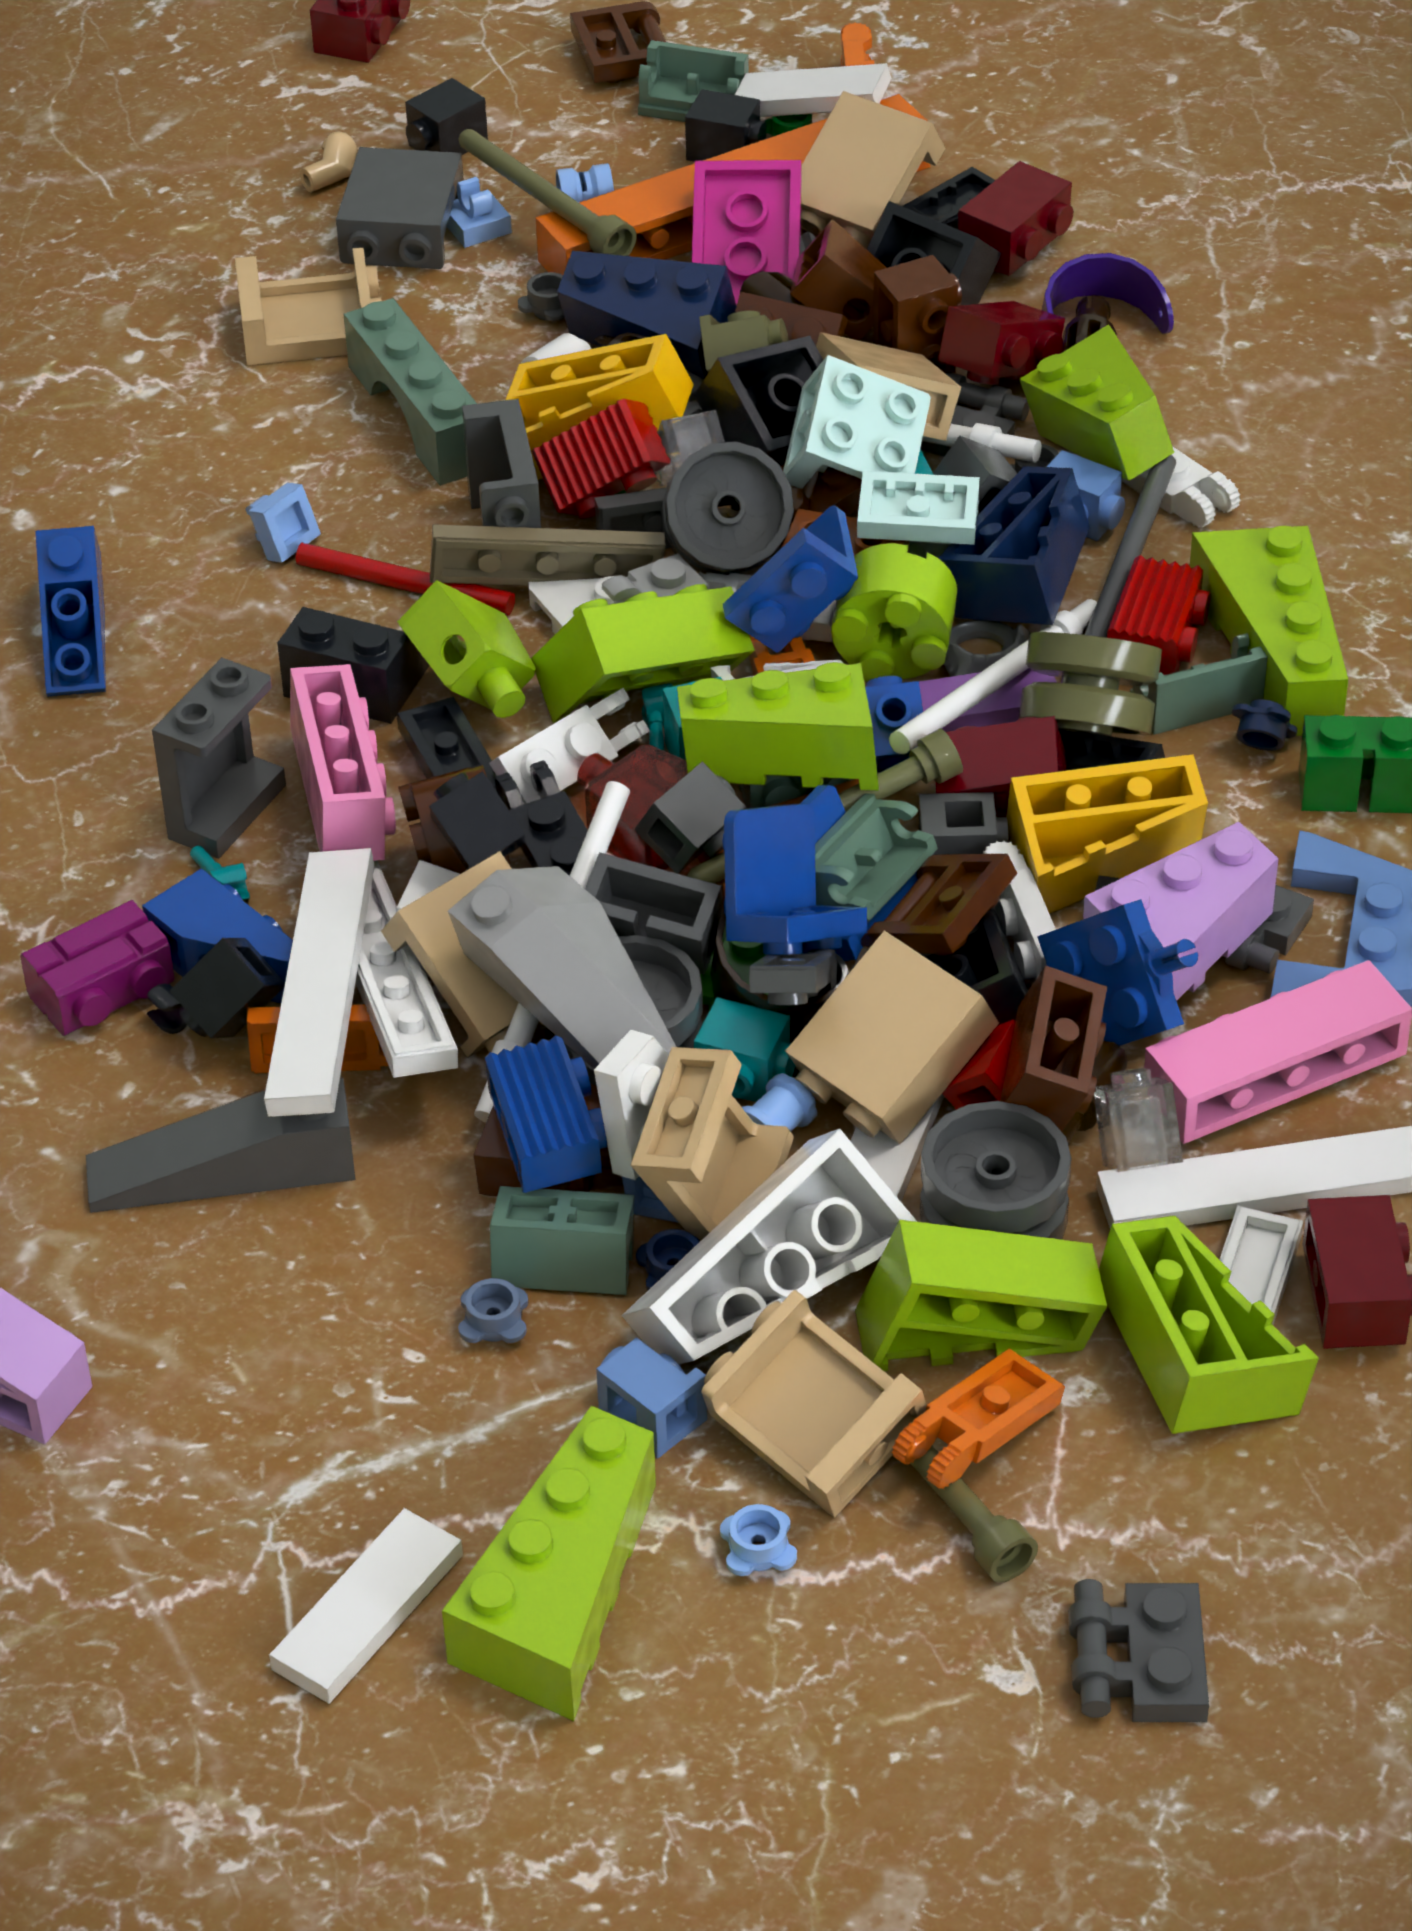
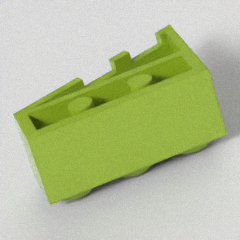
M1109 324L1061 354H1054L1044 358L1039 362L1035 370L1020 378L1040 436L1083 458L1121 471L1122 478L1128 481L1174 453L1155 394Z
M696 584L669 596L658 597L656 592L649 591L637 594L622 603L608 605L606 599H595L576 607L573 610L574 616L531 658L536 667L535 674L552 722L556 723L570 715L579 704L600 698L605 699L622 688L625 691L667 683H671L673 686L687 684L701 679L712 678L710 667L730 665V671L732 672L755 651L749 634L725 619L723 603L734 594L732 587L708 590L705 584Z
M831 662L810 670L786 673L778 670H768L760 672L754 677L724 681L717 678H706L698 680L692 685L677 686L688 773L703 761L715 775L721 776L728 783L765 785L766 775L801 776L802 787L813 788L823 785V778L859 779L860 790L879 791L873 726L861 663L846 665Z
M1176 1216L1112 1224L1099 1266L1107 1306L1171 1433L1176 1434L1299 1415L1319 1357L1305 1344L1298 1347L1292 1345L1272 1325L1275 1314L1261 1300L1251 1304L1229 1282L1232 1271Z
M899 1220L859 1300L855 1313L863 1355L883 1371H888V1360L930 1356L931 1366L953 1364V1353L994 1349L997 1357L1010 1348L1020 1356L1027 1357L1083 1351L1107 1308V1302L1092 1243Z

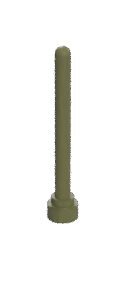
M466 129L461 132L459 144L463 149L586 233L590 248L594 253L629 256L636 243V231L630 224L616 215H596L476 131Z
M940 728L918 739L917 747L909 751L910 758L878 773L879 791L860 790L858 783L839 793L845 811L847 812L865 793L874 794L876 799H884L920 780L925 784L933 780L941 784L963 772L962 761L948 734ZM722 852L690 869L687 876L713 884L724 880L725 853Z
M933 1445L920 1459H915L914 1463L911 1462V1465L973 1534L974 1558L993 1581L999 1583L1010 1581L1021 1575L1032 1564L1038 1552V1544L1019 1521L1006 1519L1002 1515L994 1516L962 1478L953 1484L950 1483L944 1489H939L927 1480L926 1476L929 1465L938 1454Z

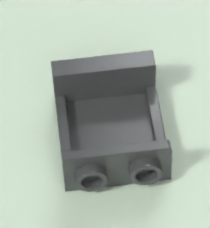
M359 147L336 218L340 261L342 263L354 264L352 248L363 247L366 265L429 269L443 268L445 262L444 234L454 200L458 199L457 183L464 181L462 153Z
M519 399L463 405L462 415L467 482L471 509L481 508L482 526L541 528L538 479Z
M221 657L152 729L169 840L190 848L198 845L202 846L210 856L219 859L286 786L284 767L257 758L253 754L248 713L272 688L270 675Z

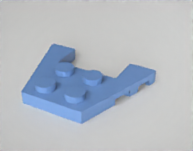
M1299 831L1291 887L1356 896L1345 967L1336 968L1277 960L1271 997L1324 978L1331 972L1344 970L1370 960L1412 1007V870L1319 835Z

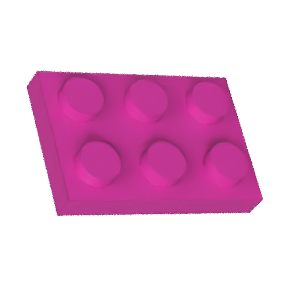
M801 160L695 161L692 263L727 266L736 306L743 282L753 274L762 271L780 272L792 280L794 278L797 260L800 256Z

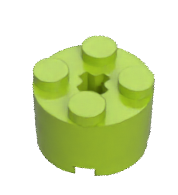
M887 543L866 548L854 556L858 579L843 598L836 600L831 635L837 651L849 664L861 663L864 681L868 682L883 676H899L902 679L914 678L931 670L938 669L944 664L956 607L957 584L949 568L934 555L927 552L925 559L918 555L907 553L908 545Z

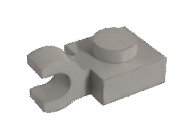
M677 553L628 571V578L621 575L611 577L602 583V590L615 602L613 604L625 602L629 598L644 592L654 591L658 597L674 595L678 591L696 584H705L708 589L709 584Z

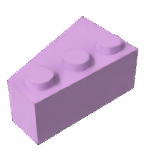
M1237 822L1085 895L1083 919L1141 899L1151 929L1163 947L1174 944L1182 939L1192 941L1196 948L1179 953L1178 956L1180 958L1198 952V961L1192 967L1172 972L1173 991L1177 1001L1187 990L1194 992L1205 981L1206 971L1221 956L1228 958L1273 913L1278 857L1240 822Z
M0 1288V1425L42 1444H46L92 1388L85 1345L83 1341L71 1332L63 1329Z

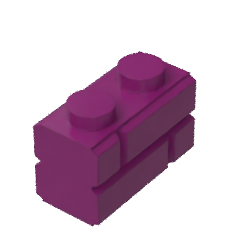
M133 900L20 955L26 990L30 999L43 1014H47L49 1021L62 1036L83 1026L97 1025L105 1020L111 1012L139 998L146 999L148 992L153 987L164 983L170 984L175 980L170 945L166 936L152 921H148L147 915Z

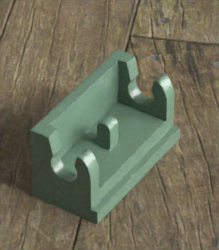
M651 40L647 47V65L641 64L639 69L638 115L685 122V116L701 89L735 95L745 74L749 73L748 54Z
M1247 633L1238 635L1233 639L1231 658L1206 665L1203 663L1191 666V669L1163 675L1160 672L1158 680L1151 684L1133 686L1130 692L1144 695L1155 703L1151 731L1153 735L1231 715L1234 705H1250L1253 700L1263 699L1268 656L1261 646L1249 649L1248 653L1249 635Z
M865 793L815 844L816 905L867 907V922H869L915 874L927 858L938 849L933 834L919 830L911 832L900 824L899 819L904 821L912 819L918 813V809L904 801L876 799L874 794Z
M500 1186L490 1222L491 1278L506 1280L518 1288L616 1295L627 1294L629 1260H633L634 1195L538 1189L523 1193L521 1187Z

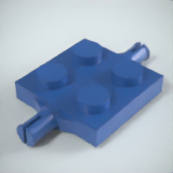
M1141 899L1037 936L1047 966L1107 986L1101 1022L1106 1023L1103 1041L1114 1042L1121 1046L1184 1024L1173 991L1172 972L1192 967L1196 964L1198 952L1180 958L1178 956L1179 953L1196 948L1192 941L1182 939L1174 944L1163 947L1151 929Z

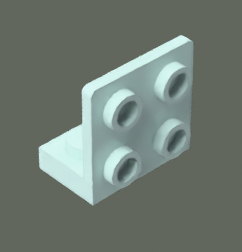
M827 355L802 387L783 470L790 485L802 489L817 471L823 473L828 466L861 479L863 471L915 474L931 400L930 395Z
M863 471L857 518V538L910 541V553L925 559L927 552L938 558L951 543L974 545L979 507L980 477Z

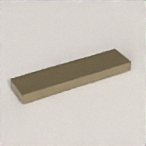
M433 524L430 583L438 580L442 583L529 586L528 582L595 579L618 575L628 577V571L664 558L665 534L664 532Z

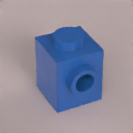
M883 676L869 680L866 683L865 689L873 726L877 773L910 758L909 752L906 754L896 753L890 746L889 737L891 733L923 712L919 681L902 682V678L899 676Z

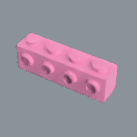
M351 665L290 668V729L319 851L371 848L374 861L385 860V835L395 834L396 829L394 802L392 797L386 798L383 763H377L375 731L369 730L367 701L365 697H359Z
M1367 960L1347 969L1331 972L1324 978L1288 992L1278 993L1266 1001L1233 1014L1222 1015L1210 1023L1177 1036L1166 1037L1158 1043L1146 1047L1142 1094L1179 1140L1185 1144L1406 1055L1412 1008L1372 962Z

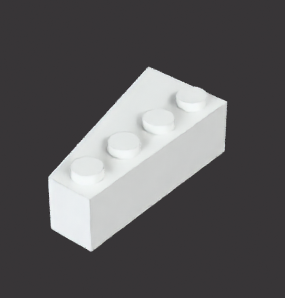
M837 1129L809 1139L621 1316L642 1341L658 1354L665 1353L671 1356L678 1364L691 1362L751 1330L757 1317L768 1305L775 1301L782 1303L792 1291L797 1290L805 1298H809L846 1275L875 1262L882 1256L899 1220L917 1221L843 1131Z

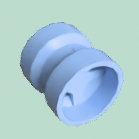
M608 163L592 165L588 171L577 172L573 168L556 169V187L577 202L614 191L611 169Z

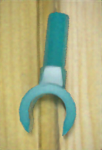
M671 683L647 687L642 690L644 703L642 719L650 730L649 758L653 761H660L664 758L663 688L672 687Z
M198 845L191 849V858L204 871L222 885H231L243 900L250 899L245 882L247 874L243 863L222 867L202 846Z

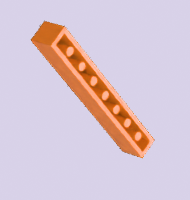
M900 94L885 98L880 102L881 105L928 121ZM827 119L703 161L801 160L802 165ZM922 161L916 172L930 168V164ZM695 163L579 203L598 216L616 215L635 229L636 243L629 256L665 260L692 250ZM554 211L536 217L538 262L548 272L563 275L572 251L594 253L590 248L587 234Z

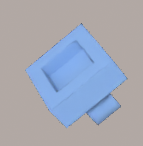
M477 177L457 183L458 199L454 200L447 228L464 248L512 233L511 215L488 189L480 191V183Z
M287 482L271 495H263L245 508L257 532L255 536L260 541L265 556L269 561L282 563L297 552L298 546L302 542L308 544L321 535L302 484Z

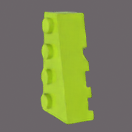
M1276 526L1274 528L1192 532L1190 567L1194 568L1199 565L1204 570L1202 590L1211 591L1208 613L1209 621L1216 631H1223L1231 644V650L1234 637L1247 633L1249 635L1248 653L1249 649L1261 646L1268 656L1263 699L1276 702L1290 712L1289 722L1298 728L1296 736H1302L1304 715L1344 716L1348 675L1309 527Z
M591 1405L443 1608L442 1618L447 1664L567 1719L575 1720L582 1700L581 1690L588 1670L592 1671L600 1648V1635L609 1610L613 1611L620 1591V1578L626 1560L632 1556L656 1487L654 1432Z

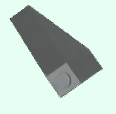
M340 1076L335 1111L332 1113L268 1117L264 1102L266 1089L87 1154L86 1169L90 1213L356 1180L343 1076Z

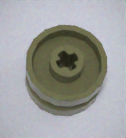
M1032 632L1029 634L1025 664L1034 672L1060 677L1062 680L1061 683L1033 682L1022 688L1018 718L1055 716L1058 729L1062 731H1080L1112 736V733L1150 735L1155 703L1144 695L1118 689L1119 685L1146 686L1158 680L1162 649L1147 644L1098 636Z

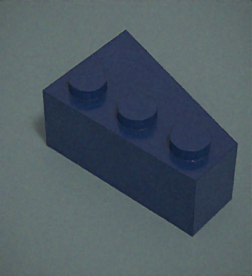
M572 251L557 290L569 334L600 347L603 345L599 344L595 338L601 335L615 338L627 332L646 337L667 334L685 369L703 379L706 378L709 372L706 371L699 317L711 315L719 323L728 322L727 317L735 313L736 310L727 266Z
M1024 466L977 516L974 545L951 543L938 557L952 572L957 584L955 618L1053 625L1090 528L1072 468Z

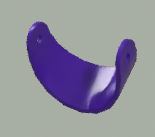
M1112 253L1086 254L1065 262L1050 277L1044 295L1043 311L1054 314L1053 309L1060 303L1075 297L1099 295L1120 299L1139 308L1154 322L1163 334L1170 333L1173 330V309L1165 288L1151 270L1132 258Z

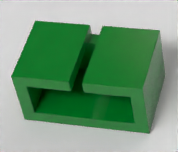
M1304 715L1299 760L1301 811L1357 812L1361 779H1371L1368 802L1369 812L1412 813V717Z

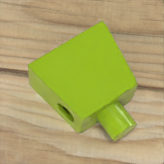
M436 580L397 621L448 689L491 709L496 717L507 718L516 714L523 707L526 700L521 689L534 677L536 667L505 613ZM457 636H461L464 641L460 640Z

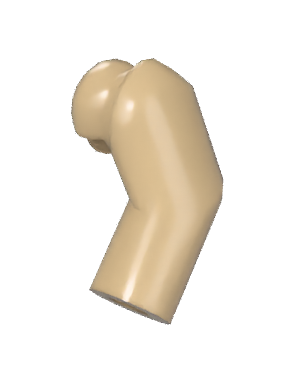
M337 131L328 135L322 143V149H324L323 159L300 169L301 181L308 192L312 193L350 176L356 159L357 146L353 138L347 133Z

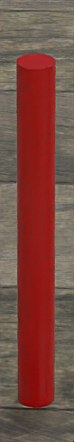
M302 542L296 552L297 565L421 595L433 584L430 583V573L316 545ZM444 583L505 613V615H510L513 611L515 594L512 592L479 584Z

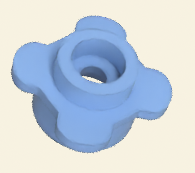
M753 1504L743 1507L734 1515L725 1518L720 1525V1536L729 1544L730 1553L726 1557L728 1570L738 1576H748L753 1571H764L772 1567L779 1571L790 1569L797 1561V1550L788 1542L787 1532L790 1529V1518L788 1515L768 1505ZM762 1542V1543H765V1544L755 1545V1544H752V1543Z

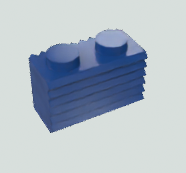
M556 1035L550 1041L541 1039L537 1044L529 1042L524 1048L516 1045L511 1051L503 1049L499 1054L490 1052L485 1057L489 1094L494 1110H496L497 1119L503 1131L511 1160L517 1172L522 1192L527 1193L602 1173L600 1149L607 1148L608 1145L601 1109L588 1110L584 1097L591 1095V1085L583 1058L580 1056L570 1059L563 1038Z

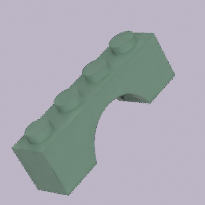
M394 298L372 302L363 308L344 313L348 367L370 395L391 390L408 423L417 457L440 486L467 477L462 406L477 404Z

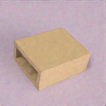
M884 930L785 1052L800 1071L795 1079L804 1085L816 1100L826 1104L831 1097L847 1107L843 1111L844 1116L866 1135L874 1138L881 1131L901 1144L999 1022L981 994Z

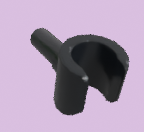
M164 983L153 987L148 992L147 998L158 1009L147 1012V1015L161 1030L169 1034H175L182 1031L187 1024L179 1014V1009L182 1005L170 992L173 987L170 984Z

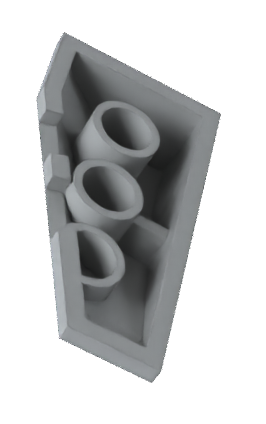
M560 867L496 870L448 910L463 953L556 1036L562 1037L564 1043L581 1056L592 1068L595 1069L630 1030L654 1036L668 1054L671 1047H676L601 903Z

